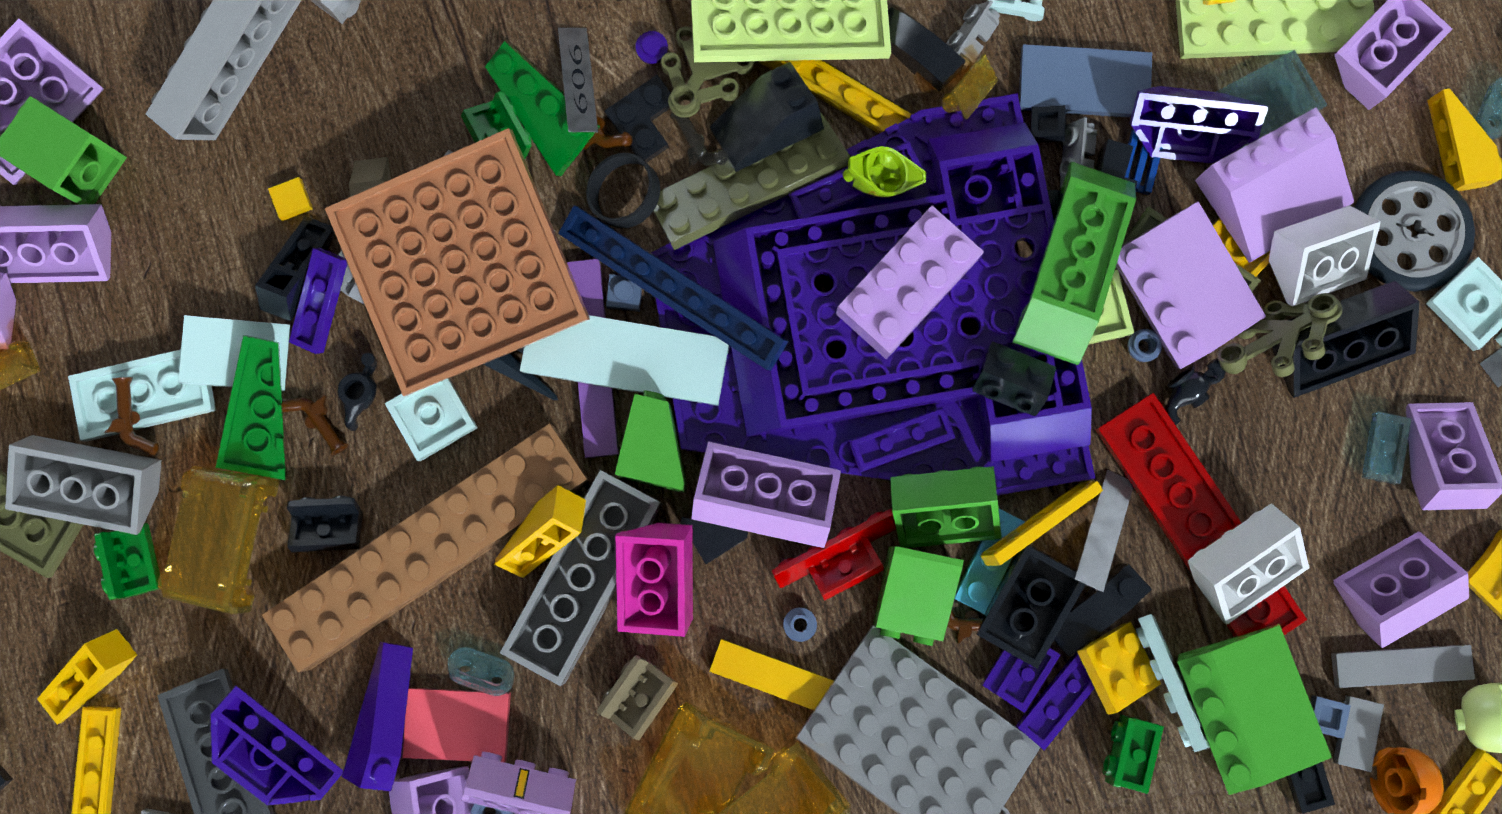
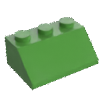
M994 466L984 468L973 467L955 471L941 470L935 473L905 474L891 477L892 512L900 547L911 548L1002 539Z

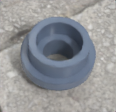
M1140 329L1130 336L1127 347L1130 355L1135 360L1149 362L1158 357L1162 349V343L1154 331ZM1140 341L1147 342L1149 346L1147 352L1140 350Z
M794 608L786 614L783 628L790 639L803 642L809 640L815 634L817 621L814 614L808 609ZM798 618L804 619L807 623L803 631H797L794 628V622Z

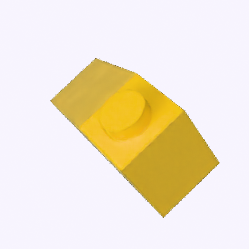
M1443 89L1428 99L1446 182L1452 185L1455 190L1464 191L1487 187L1501 180L1502 158L1499 156L1496 144L1451 89Z
M557 485L536 503L496 557L494 565L524 578L582 532L586 500Z
M118 629L84 643L37 700L58 725L119 676L134 660L137 653Z

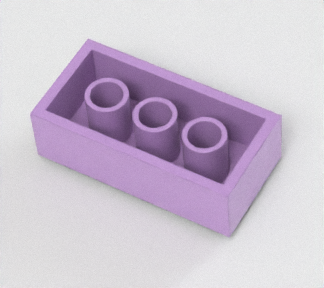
M931 206L837 308L836 315L887 359L978 261L984 251L934 206Z
M708 442L694 495L691 519L825 548L831 527L841 470Z

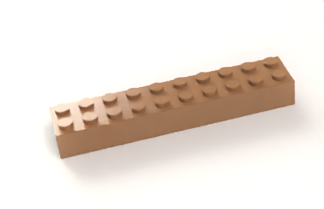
M549 423L262 614L297 672L311 670L513 535L536 503L557 485L575 493L592 481L556 427Z

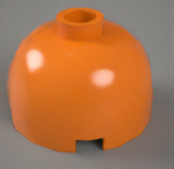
M1387 747L1376 754L1373 766H1377V780L1370 777V785L1374 797L1382 810L1388 814H1428L1441 802L1444 787L1440 769L1432 758L1418 749L1405 747Z

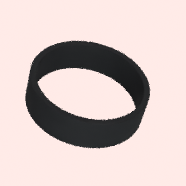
M618 153L604 159L592 172L587 184V201L592 212L608 225L616 228H630L642 223L654 211L660 197V181L654 169L642 158L631 153ZM625 164L644 166L649 177V187L642 204L625 217H605L600 210L598 201L599 191L605 178L614 169Z

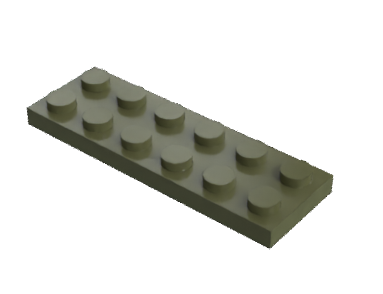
M820 113L824 130L735 172L728 158L660 190L659 201L653 212L673 250L848 166L850 155L823 114Z

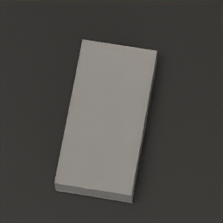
M1345 695L1344 703L1351 705L1344 739L1337 737L1333 763L1371 772L1384 704Z

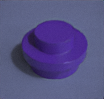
M648 31L640 35L636 41L638 57L643 62L649 64L660 62L663 55L668 52L666 38L656 31Z

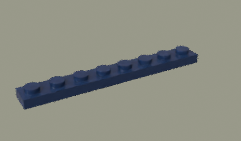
M573 206L558 233L766 370H772L789 342L578 206Z

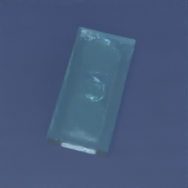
M1379 411L1372 414L1362 478L1394 485L1401 484L1411 418Z

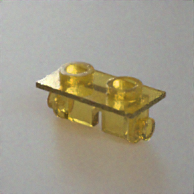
M982 54L974 65L966 69L964 77L950 93L943 97L942 107L946 112L961 111L964 118L968 119L998 82L994 69L991 67L985 54Z

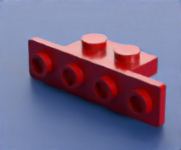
M892 509L885 512H876L862 524L843 529L836 537L826 542L825 548L811 546L807 552L798 557L787 558L780 562L771 571L779 588H783L810 574L825 601L883 571V564L870 542L896 529Z

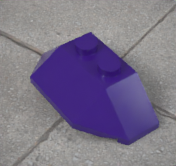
M1156 86L1137 91L1129 124L1151 157L1215 163L1234 153L1245 144H1250L1259 139L1268 106L1219 92Z
M236 685L210 713L212 764L266 805L321 800L343 774V770Z

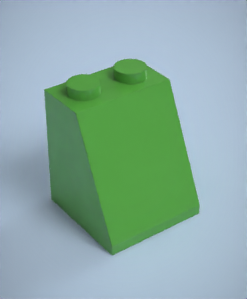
M31 96L19 108L17 115L5 132L0 135L1 158L78 205L95 204L127 158Z
M644 390L643 396L634 394L615 475L622 479L686 493V478L670 404L663 398L664 395Z
M889 546L873 622L874 627L881 628L880 635L900 639L901 633L914 635L913 642L933 646L934 640L943 641L964 560L898 546Z

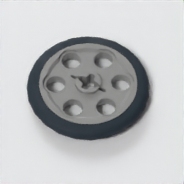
M1414 170L1393 172L1380 177L1369 185L1358 198L1355 208L1381 221L1379 229L1388 235L1389 241L1386 246H1380L1375 242L1368 271L1382 283L1387 284L1396 281L1404 289L1412 292L1431 290L1445 285L1467 264L1474 247L1475 227L1473 216L1467 202L1458 190H1455L1444 179L1430 173ZM1415 192H1421L1427 197L1428 205L1426 208H1419L1415 205L1413 201ZM1384 199L1392 200L1397 208L1395 215L1391 216L1384 213L1382 210ZM1439 215L1449 218L1451 222L1449 232H1444L1437 226ZM1412 224H1415L1414 230L1419 232L1414 237H1411L1412 232L1407 229ZM1431 246H1437L1442 250L1443 260L1440 263L1434 262L1429 257ZM1400 253H1405L1411 258L1412 266L1409 270H1404L1398 265L1397 257Z

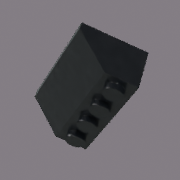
M1396 281L1341 300L1343 310L1341 316L1336 321L1327 325L1323 338L1325 346L1323 357L1317 360L1305 358L1302 343L1305 339L1309 338L1311 326L1300 331L1292 356L1295 367L1294 372L1289 376L1283 377L1293 398L1415 354L1420 301ZM1280 343L1272 347L1274 356L1277 355Z

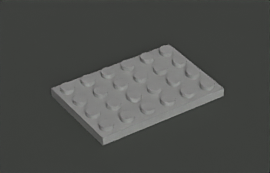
M872 625L795 738L898 814H999L1041 747L1018 728L892 637L880 635L881 629Z

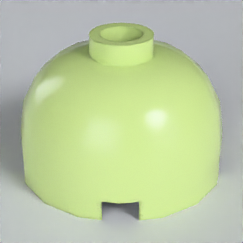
M1502 683L1478 685L1468 690L1462 697L1461 709L1454 710L1457 730H1465L1469 741L1475 747L1486 752L1502 753Z

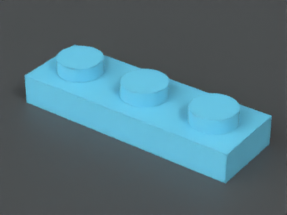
M999 509L1001 535L1003 538L1025 521ZM1000 539L980 541L956 590L954 598L982 614H985L1012 559L1011 557L1000 566H986L980 557L981 553Z

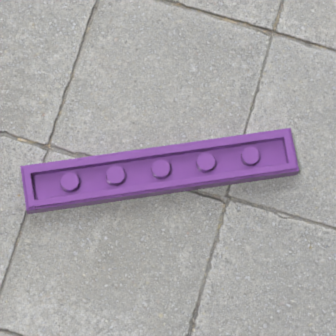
M598 259L567 262L588 315L606 318L600 261ZM578 382L585 458L619 455L613 388Z

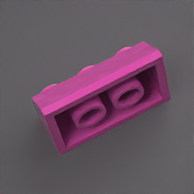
M656 523L617 533L615 536L617 631L685 637L693 620L692 525Z

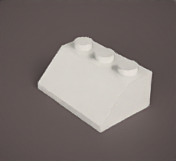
M1349 205L1274 231L1269 262L1287 304L1293 307L1309 301L1317 294L1331 293L1366 280L1381 221Z
M1272 503L1261 511L1253 513L1249 519L1233 530L1225 532L1220 539L1205 549L1199 550L1188 560L1195 583L1226 625L1309 569L1300 527Z

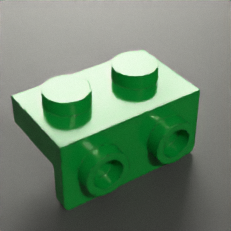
M503 91L496 92L493 100L462 111L461 118L475 143L510 128L525 160L532 147L531 137L527 129L521 126L514 104L507 99Z
M144 523L141 532L137 535L120 531L94 534L96 542L93 547L94 554L97 560L100 561L103 573L101 585L109 600L126 599L163 588L148 523Z
M1120 714L1119 721L1114 722L1111 730V741L1114 742L1111 755L1106 756L1103 764V775L1106 776L1105 782L1114 787H1124L1148 794L1164 726Z

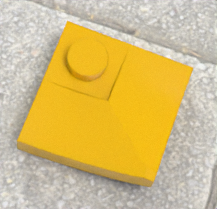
M1499 530L1483 555L1468 571L1469 588L1501 620L1502 530Z

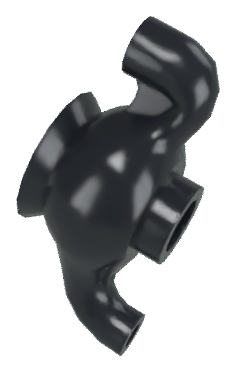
M365 353L361 358L362 363L365 365L362 372L346 375L338 385V395L343 402L345 411L344 423L350 431L357 430L358 415L368 409L376 397L377 386L373 373L377 366V359L371 353Z
M1218 358L1207 364L1208 370L1206 372L1195 371V366H1192L1177 375L1167 385L1172 387V393L1165 410L1175 425L1181 421L1177 414L1180 407L1191 404L1193 408H1197L1210 398V395L1207 393L1210 386L1219 383L1224 378L1226 371L1220 367Z

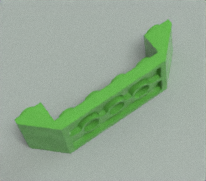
M1071 161L1060 192L1063 194L1031 297L1021 313L1012 342L1079 365L1102 314L1136 202L1135 183Z

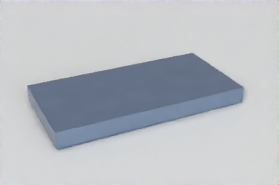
M1023 44L1021 47L1019 82L1021 111H1032V107L1065 105L1067 114L1131 117L1137 91L1151 88L1152 52Z

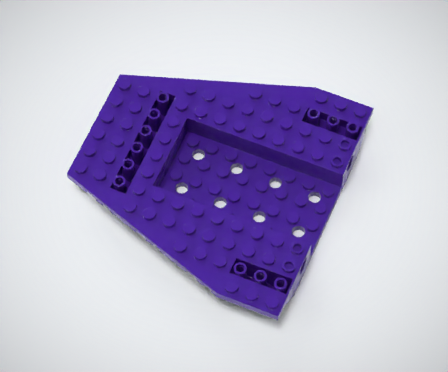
M1018 93L923 109L901 123H895L886 128L884 132L846 149L850 157L875 147L893 148L909 141L923 170L926 171V183L891 197L871 195L833 213L798 219L787 195L676 250H673L671 244L668 243L651 252L789 341L771 371L764 369L729 346L719 406L673 398L682 450L705 453L708 442L837 469L841 470L842 474L891 481V477L905 474L916 475L935 473L941 470L955 471L973 467L984 468L994 466L997 496L1095 478L1089 449L1092 407L1082 360L1079 365L1012 342L1021 313L1029 303L1054 225L1039 146L1026 123H1023ZM846 166V167H844V168H842V169H840V170H838V171H836V172H839V171H841V170H843V169H845V168H848V166ZM931 206H934L980 247L984 253L910 333L912 343L907 347L898 346L885 359L836 315V311L843 300ZM1018 241L1028 242L1032 248L1031 256L1024 258L1017 255L1014 248L1015 243ZM818 276H829L833 281V288L828 292L818 291L814 286V281ZM656 298L660 327L714 336ZM965 318L975 319L979 325L977 334H965L961 329V321ZM832 341L841 342L845 346V355L839 359L831 358L826 352L827 344ZM992 341L1057 367L1049 397L1037 416L1020 412L1015 408L973 392L974 383L980 374L987 350ZM944 406L955 434V439L859 473L848 443L849 440Z

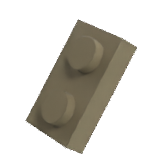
M635 655L632 660L624 665L621 676L615 685L603 695L597 713L613 721L633 739L640 740L678 683L651 661Z

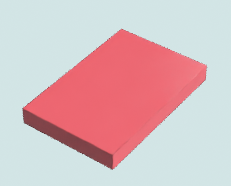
M409 688L402 758L472 761L474 755L481 757L482 752H490L502 756L501 762L505 763L507 761L511 692Z

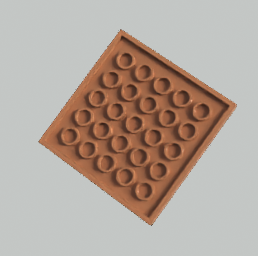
M510 128L325 208L403 396L418 392L590 320L522 152Z

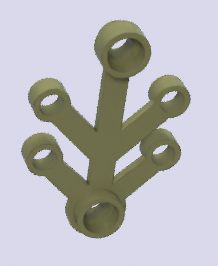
M685 26L678 29L676 32L677 44L685 52L692 75L687 84H685L680 72V57L676 53H666L661 58L662 70L669 76L673 91L668 98L671 112L678 117L686 118L696 114L702 103L722 98L725 101L735 100L739 95V86L737 81L732 78H725L716 86L700 88L706 80L735 71L741 75L749 74L753 70V61H748L749 64L746 66H740L739 62L694 63L692 28ZM688 35L691 39L683 41L681 37ZM669 61L676 62V65L673 67L666 66V63H668ZM733 87L734 90L728 93L724 91V88ZM683 100H688L691 102L688 105L679 104Z
M1321 293L1313 296L1308 304L1301 303L1293 307L1279 300L1267 303L1264 307L1267 320L1258 321L1237 336L1241 339H1249L1255 336L1256 333L1268 334L1245 347L1236 343L1221 347L1217 353L1220 367L1229 374H1238L1245 369L1249 359L1280 343L1277 355L1271 360V366L1276 376H1289L1295 369L1292 356L1300 331L1311 326L1309 338L1305 339L1302 343L1305 358L1317 360L1324 356L1325 346L1323 338L1327 325L1336 321L1341 316L1343 311L1341 302L1332 294ZM1287 315L1299 316L1292 321L1284 320Z

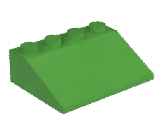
M1280 624L1178 655V665L1228 795L1264 786L1332 758Z

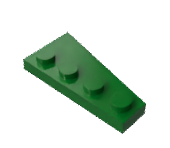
M504 41L485 68L500 91H503L507 99L514 104L517 117L529 132L530 137L554 174L561 177L596 132H568L564 92L510 43Z
M243 335L215 468L286 480L279 342Z

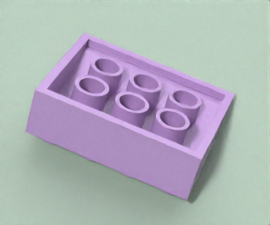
M18 18L0 38V135L5 132L17 115L19 108L24 105L29 96L69 121L74 122L104 90L103 87L23 20ZM0 157V175L13 185H16L26 173Z
M1317 108L1308 111L1212 164L1195 180L1249 263L1271 251L1274 231L1354 203L1335 134Z
M1199 201L1122 245L1116 268L1153 331L1159 337L1163 348L1175 367L1179 369L1186 367L1266 317Z

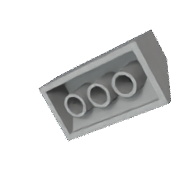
M31 435L9 444L5 509L137 535L141 532L159 493L162 460Z

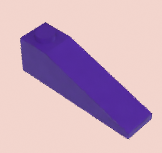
M380 641L342 774L344 779L359 788L383 791L392 790L401 758L413 653L412 647Z

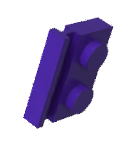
M1049 648L1037 669L1007 651L1002 650L981 685L1025 713L1059 659L1060 654Z

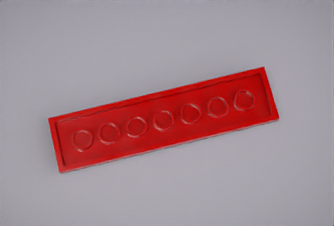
M1154 393L1149 394L1095 429L1190 572L1188 560L1196 552L1205 549L1220 539L1225 532L1233 530L1242 524ZM1283 586L1226 626L1232 635L1237 637L1280 624L1285 635L1307 621V618L1286 587Z

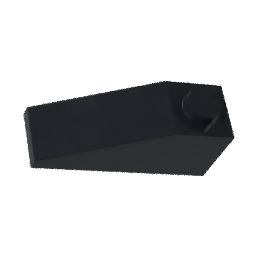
M307 216L303 218L255 285L260 310L288 321L293 319L297 312L313 248L328 250L335 234L331 225Z
M1118 563L1109 571L1104 592L1091 588L1074 604L1054 639L1055 643L1067 656H1071L1130 611L1152 588L1130 564Z

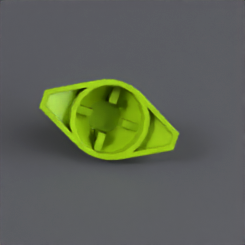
M880 146L850 157L848 159V169L844 170L843 178L847 182L853 181V187L864 193L877 197H891L926 183V171L898 151Z

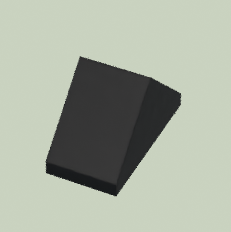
M684 517L681 518L680 524L692 525V543L705 564L710 563L740 544L748 536L747 531Z

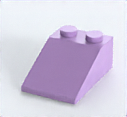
M1473 402L1415 403L1406 406L1411 480L1421 509H1487L1502 494V475Z

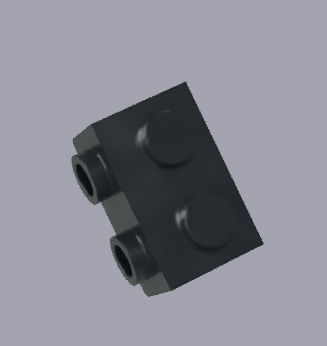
M992 341L972 390L988 399L1015 408L1020 412L1037 416L1049 397L1057 367Z
M335 496L333 499L304 497L287 502V510L292 516L287 545L291 552L359 549L363 512L355 498L347 496Z

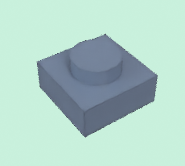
M609 274L607 309L640 312L642 288L622 275Z
M1312 695L1311 705L1322 733L1344 739L1351 705Z

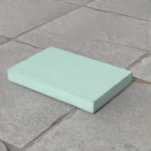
M184 315L178 382L232 387L243 335L279 342L282 391H285L290 324Z

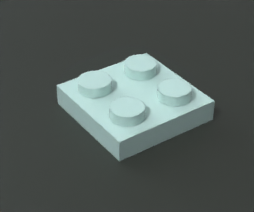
M1479 257L1472 259L1426 303L1472 351L1481 349L1502 328V280Z
M450 378L408 396L400 394L385 403L416 460L420 462L478 428Z

